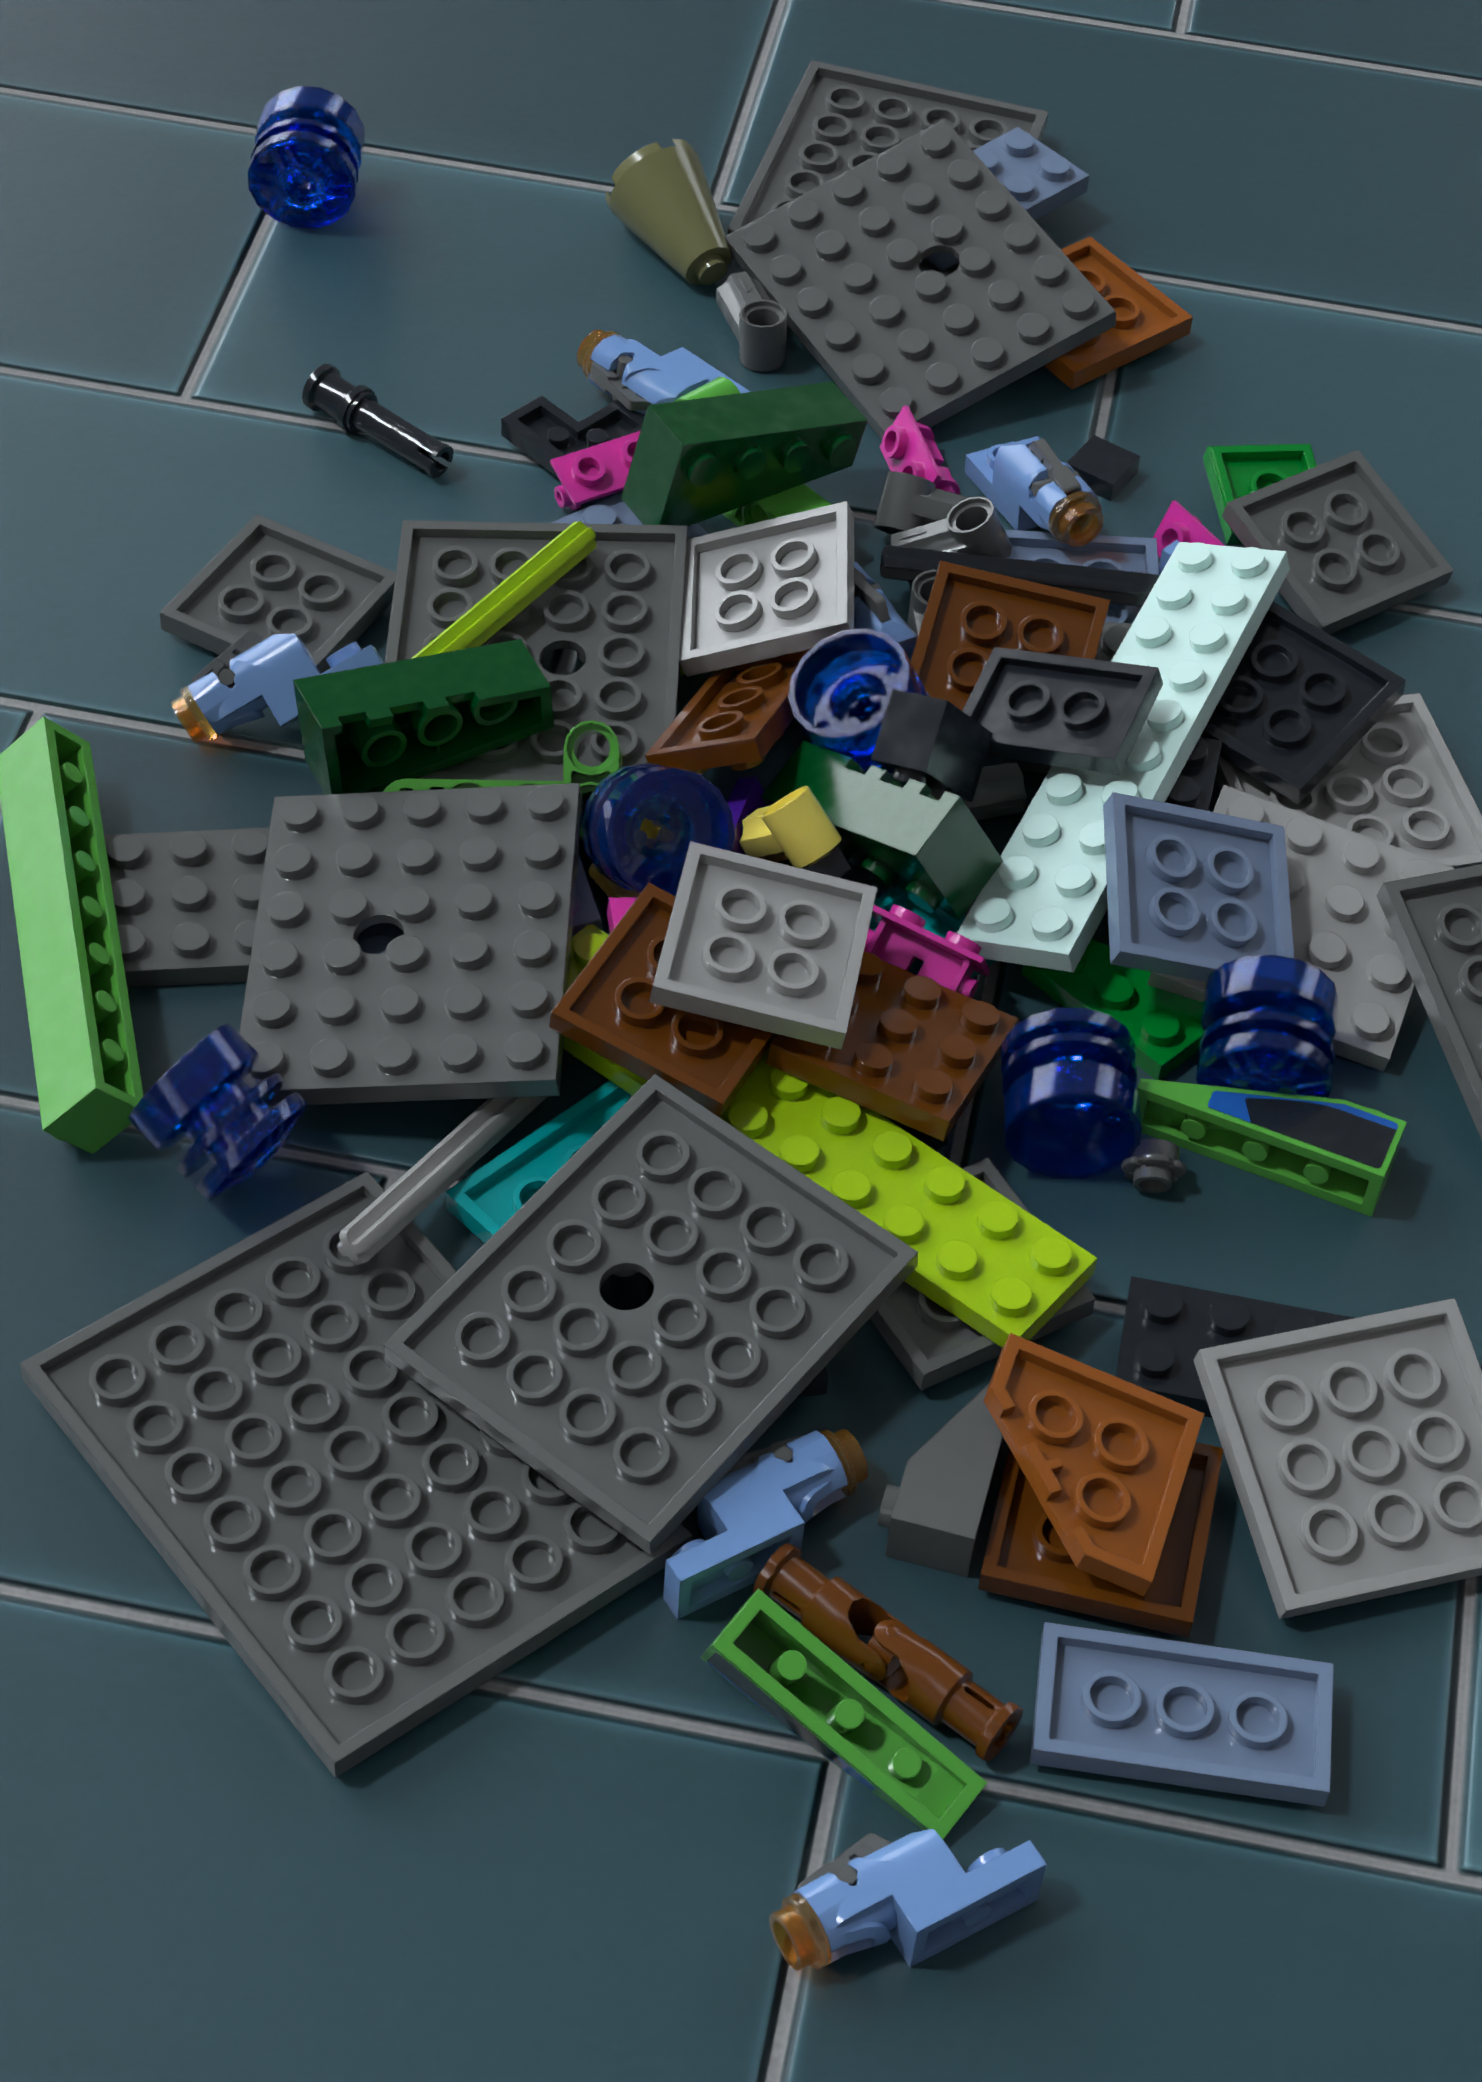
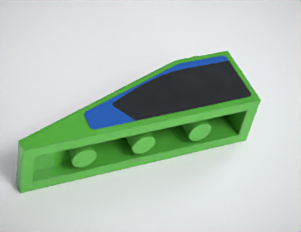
M1141 1078L1136 1089L1128 1128L1157 1139L1173 1142L1181 1148L1372 1217L1394 1165L1407 1122L1386 1115L1379 1110L1367 1108L1343 1099Z
M759 1588L744 1603L700 1657L757 1707L922 1830L934 1829L942 1840L987 1784L982 1777Z

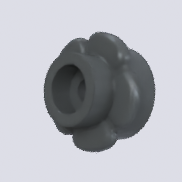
M1141 1139L1131 1143L1128 1146V1158L1121 1163V1169L1124 1171L1125 1177L1133 1181V1186L1140 1191L1148 1193H1161L1170 1190L1172 1183L1176 1182L1179 1177L1184 1176L1186 1173V1166L1180 1161V1148L1175 1143L1162 1139Z

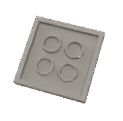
M848 501L687 539L679 662L686 677L854 639V515Z
M690 841L649 1002L841 1050L849 1023L877 887Z

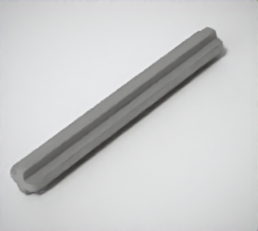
M548 1096L488 1098L340 1231V1242L337 1245L340 1254L348 1256L354 1264L368 1262Z

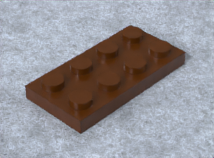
M833 645L820 646L714 671L645 754L652 777L670 774L678 775L686 772L690 778L705 773L710 768L730 765L731 770L741 771L762 763L765 760L766 754L776 741L784 735L785 729L795 716L803 710L805 703L814 691L822 685L824 678L837 663Z

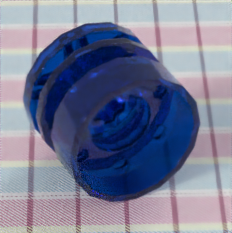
M298 86L280 91L265 104L258 120L255 146L252 150L251 161L248 167L249 191L258 207L272 219L297 228L315 229L333 224L349 211L356 196L359 168L362 163L365 146L364 125L356 109L340 95L321 87Z
M863 628L843 630L822 639L801 658L791 676L788 699L796 721L814 745L851 757L866 773L871 765L885 769L871 760L892 690L896 689L931 696L926 692L923 682L917 677L916 671L904 649L888 634Z
M651 763L624 766L601 780L587 800L581 824L585 851L597 871L617 887L639 894L648 883H651L676 896L690 841L732 851L735 840L732 810L716 786L698 773ZM644 819L652 820V824L659 828L655 839L647 837V834L640 830Z
M1246 956L1224 963L1209 975L1204 988L1201 1017L1204 1033L1199 1043L1198 1052L1200 1059L1197 1064V1083L1200 1085L1328 1098L1333 1089L1334 1074L1332 1066L1335 1060V1052L1332 1040L1336 1034L1338 994L1335 983L1321 969L1299 959L1283 956Z
M1056 1008L1031 1015L1011 1029L1001 1045L1002 1093L1004 1095L1005 1146L1015 1162L1032 1173L1056 1179H1083L1107 1173L1121 1165L1126 1158L1133 1155L1140 1146L1142 1122L1140 1098L1136 1090L1135 1042L1125 1025L1109 1014L1087 1008Z
M229 1023L214 1030L175 1063L144 1095L128 1117L129 1122L159 1152L177 1144L185 1137L193 1143L177 1168L185 1178L194 1174L209 1161L214 1164L196 1187L197 1191L208 1202L218 1197L225 1190L245 1182L264 1166L286 1143L295 1123L308 1108V1103L297 1092L286 1097L272 1109L268 1106L285 1084V1080L278 1073L260 1081L252 1088L244 1082L258 1061L259 1053Z

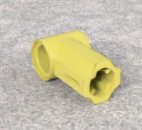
M804 786L784 796L773 805L756 809L742 820L743 835L739 843L748 856L772 862L789 859L793 867L802 868L825 855L842 838L810 788Z

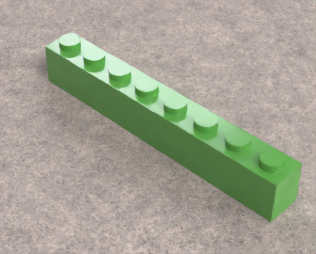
M43 716L0 754V801L42 1130L58 1140L66 1141L94 1154L142 1116L146 1109L90 742Z

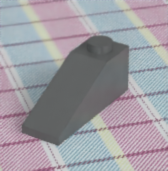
M989 1384L908 1459L900 1487L887 1484L877 1522L878 1526L889 1528L886 1557L968 1577L1005 1440L983 1401Z

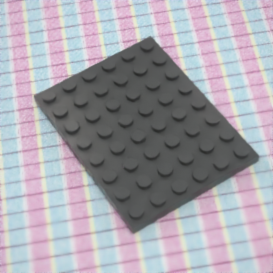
M368 1171L20 1363L23 1381L335 1778L665 1568L666 1559L672 1557L681 1546L692 1541L691 1533L681 1523L652 1555H649L386 1359L383 1344L457 1271L412 1221L364 1264H354L348 1256L340 1254L337 1248L340 1242V1231L385 1192Z

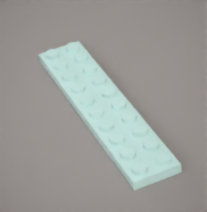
M1200 542L1178 543L1111 661L1158 667L1163 686L1121 775L1051 766L1001 854L1002 864L979 893L957 932L978 944L982 948L979 955L984 957V959L1068 972L1075 971L1108 909L1104 803L1112 792L1161 802L1166 801L1290 570L1286 551L1266 550L1256 547L1243 548L1209 545Z

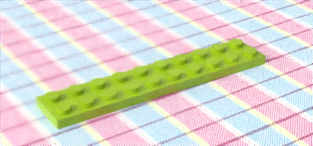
M593 924L585 926L572 937L568 989L609 936ZM564 1036L563 1049L632 1096L648 1081ZM769 1049L721 1116L722 1120L918 1251V1266L904 1281L1001 1348H1003L1010 1333L1030 1340L1095 1273L1097 1257L881 1114L766 1064Z

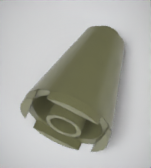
M672 139L676 146L661 148L658 142L646 145L625 159L615 170L611 177L615 186L611 195L606 191L605 196L608 207L624 225L687 282L693 285H710L719 281L727 272L732 254L725 238L699 155L689 142L682 139Z

